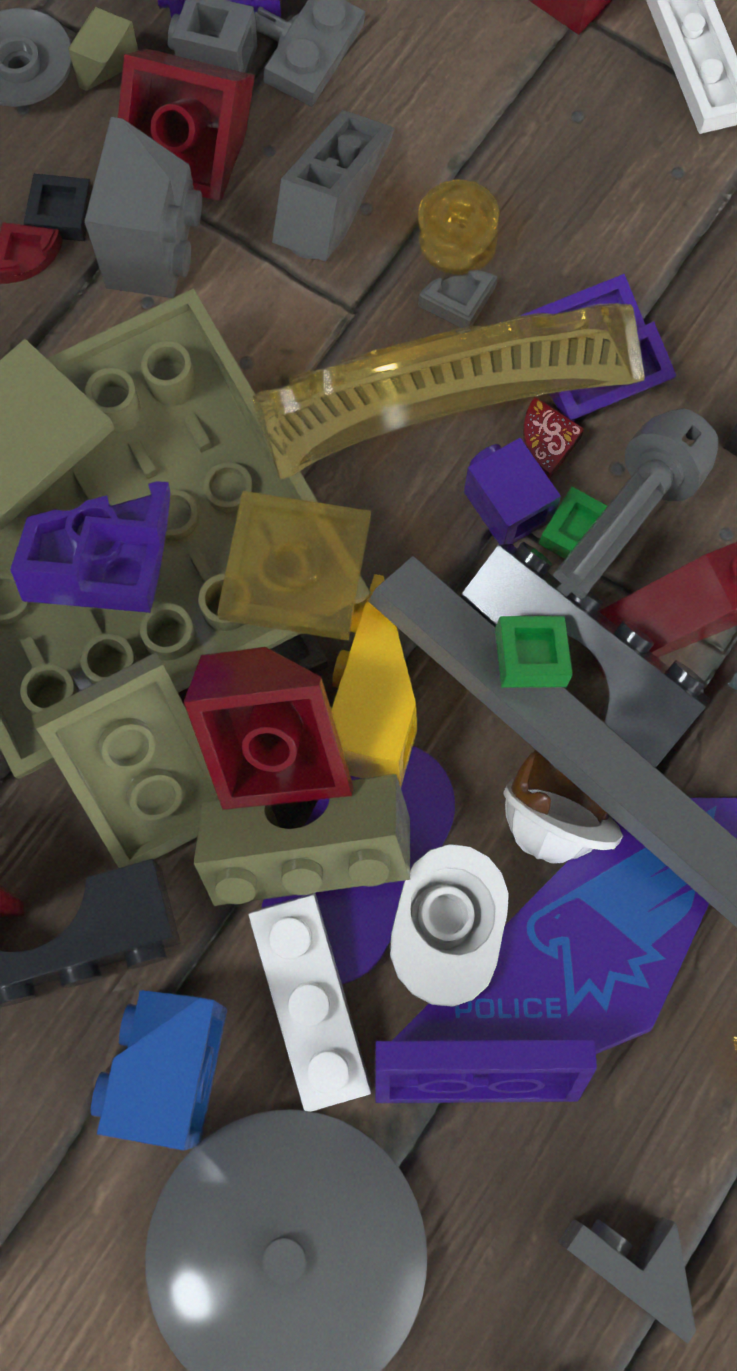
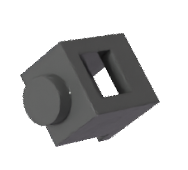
M186 0L181 14H174L168 30L169 49L175 51V56L248 73L258 47L254 7L227 0Z

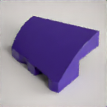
M156 481L149 483L150 495L110 506L106 495L87 500L73 510L60 511L55 509L27 517L10 568L22 601L151 613L167 531L171 495L169 482Z

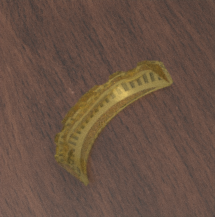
M603 303L587 305L581 309L558 314L534 313L517 316L500 323L486 326H468L383 347L339 360L340 364L332 367L307 371L289 378L290 385L273 390L260 391L252 396V401L279 479L294 476L312 463L346 447L430 419L537 395L584 388L633 384L644 381L645 376L632 305Z

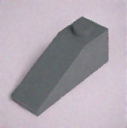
M342 110L281 178L272 243L291 249L299 257L319 259L326 262L346 236L390 144L394 127Z

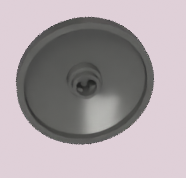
M292 1109L273 1110L238 1119L218 1129L192 1149L177 1166L158 1198L150 1222L145 1253V1276L153 1315L169 1348L188 1371H381L398 1352L410 1332L423 1297L427 1270L426 1236L417 1201L406 1178L387 1152L365 1133L342 1120L317 1112Z

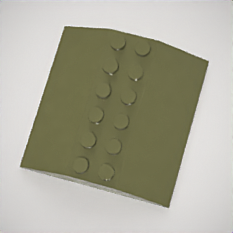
M194 288L46 358L112 420L115 429L0 531V749L17 780L55 761L36 730L32 715L156 652L179 696L188 692L201 655L258 647L272 649L371 597L368 587L297 465L282 479L280 478L261 424L267 414ZM156 481L169 482L171 495L167 531L151 613L22 601L10 568L27 517L55 509L60 511L73 510L87 500L106 495L110 506L150 495L149 483Z

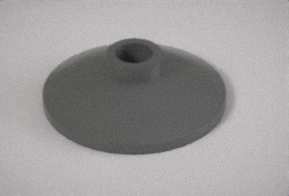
M11 8L0 11V105L18 107L37 103L56 92L66 81L72 68V61L68 50L71 42L65 29L51 16L28 8Z

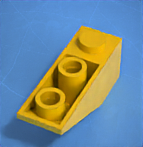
M374 574L369 589L371 595L375 588L385 581L384 576ZM368 598L353 607L350 630L356 634L351 650H341L336 660L333 673V687L338 688L331 712L350 776L364 779L396 774L401 787L417 733L416 702L397 627L368 602L370 599Z

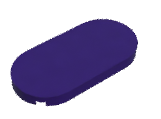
M415 746L412 747L402 786L400 787L410 817V870L413 864L428 851L443 846L450 832L455 813L454 792L446 772L432 756ZM350 776L351 780L363 779L355 776ZM330 798L318 800L304 826L314 822L325 812ZM405 880L382 883L377 886H359L315 892L342 985L369 973L384 955L391 942V933ZM305 895L264 899L262 908Z

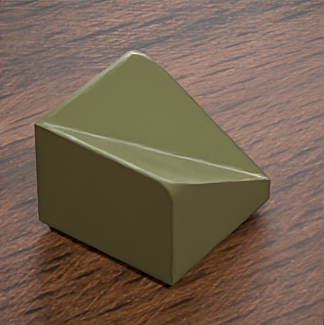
M97 7L91 11L68 48L79 88L88 91L123 72L124 54L138 51L132 21Z

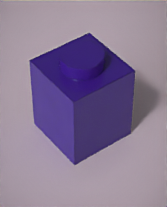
M521 438L504 447L494 444L485 448L471 460L470 466L467 469L464 493L499 545L513 544L548 524L557 510L561 495Z

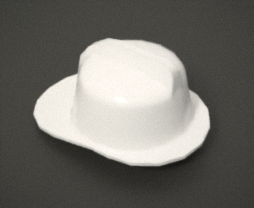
M449 844L428 851L413 864L410 870V880H405L391 933L390 957L397 977L413 995L431 1005L454 1007L472 1001L489 985L497 966L508 912L509 893L500 870L488 856L471 847Z

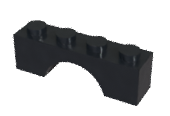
M522 542L518 548L512 544L497 545L460 597L494 627H496L500 616H565L567 636L585 645L598 659L605 672L609 687V707L605 724L656 768L711 700L701 692L706 686L704 680L677 660L669 667L649 651L654 642L631 623L623 620L619 626H616L598 612L603 603L591 591L581 600L572 592L567 597L561 594L556 589L561 582L548 573L553 565L552 562L529 544Z
M153 859L87 877L80 908L72 922L60 935L52 941L32 950L21 952L0 951V1007L31 1000L36 997L35 986L59 979L62 988H70L93 982L102 977L100 967L126 960L127 968L134 969L165 960L167 958L165 948L181 944L162 868Z

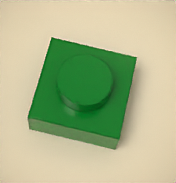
M571 486L542 533L539 545L565 559L606 509L607 505Z
M500 616L495 627L501 688L567 687L573 674L565 616Z

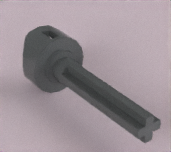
M685 408L676 409L655 416L646 422L634 435L625 450V465L631 476L630 479L553 574L561 582L556 588L561 594L567 597L572 592L580 600L585 598L661 499L668 502L684 501L696 493L714 467L718 451V436L706 419L692 410ZM684 435L689 440H695L690 447L682 441Z

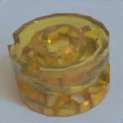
M460 179L442 182L428 191L421 200L418 211V226L420 230L418 240L421 253L430 265L444 273L463 275L468 274L470 270H479L490 262L497 248V229L500 215L497 201L490 191L474 181ZM486 247H489V248H491L492 250H491V251H488V250H485V249H486ZM480 256L485 259L479 262L477 257Z

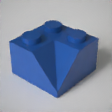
M140 990L137 1005L127 1004L121 1021L119 1044L128 1046V1048L113 1058L110 1073L100 1072L95 1084L91 1102V1115L100 1117L97 1134L179 1150L197 1147L202 1141L227 1008L215 1000Z

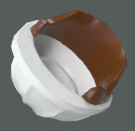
M537 750L528 756L515 778L511 779L503 793L506 798V818L516 843L524 852L534 855L536 859H543L553 864L564 863L567 860L579 858L593 849H614L620 844L623 837L619 826L612 817Z

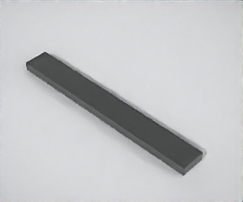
M414 556L375 588L368 602L737 927V839L565 688H501L495 627Z

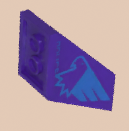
M690 798L737 839V798ZM613 819L623 835L619 845L609 850L593 849L579 858L568 860L504 926L497 966L489 985L472 1001L454 1007L431 1005L428 1003L392 1041H376L375 1103L578 1102L597 1070L596 1054L652 1030L709 903Z

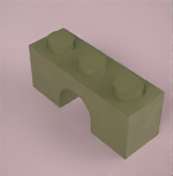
M392 774L352 780L354 787L352 796L330 798L327 809L317 820L306 826L294 829L280 828L271 805L222 810L219 800L202 802L194 865L213 905L244 904L255 900L292 895H310L315 892L359 886H377L382 883L410 880V817L397 775Z

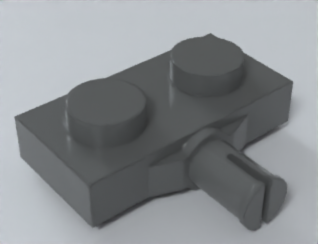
M308 0L299 14L286 21L260 6L258 13L255 12L254 14L256 31L278 42L277 49L264 68V83L313 107L364 26L365 11L345 0Z

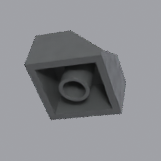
M110 117L85 218V225L106 289L174 298L178 277H186L189 271L191 244L190 241H187L190 226L198 227L202 213L201 191L194 190L189 164L124 119Z

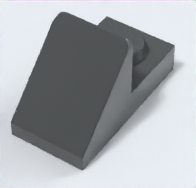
M661 1217L633 1260L629 1261L626 1256L633 1245L599 1219L596 1220L590 1230L573 1219L558 1243L688 1344L695 1334L696 1328L676 1222Z

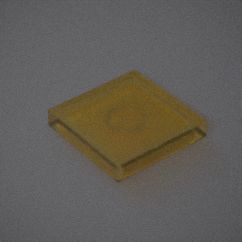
M242 491L217 612L219 620L349 641L370 527L371 511Z

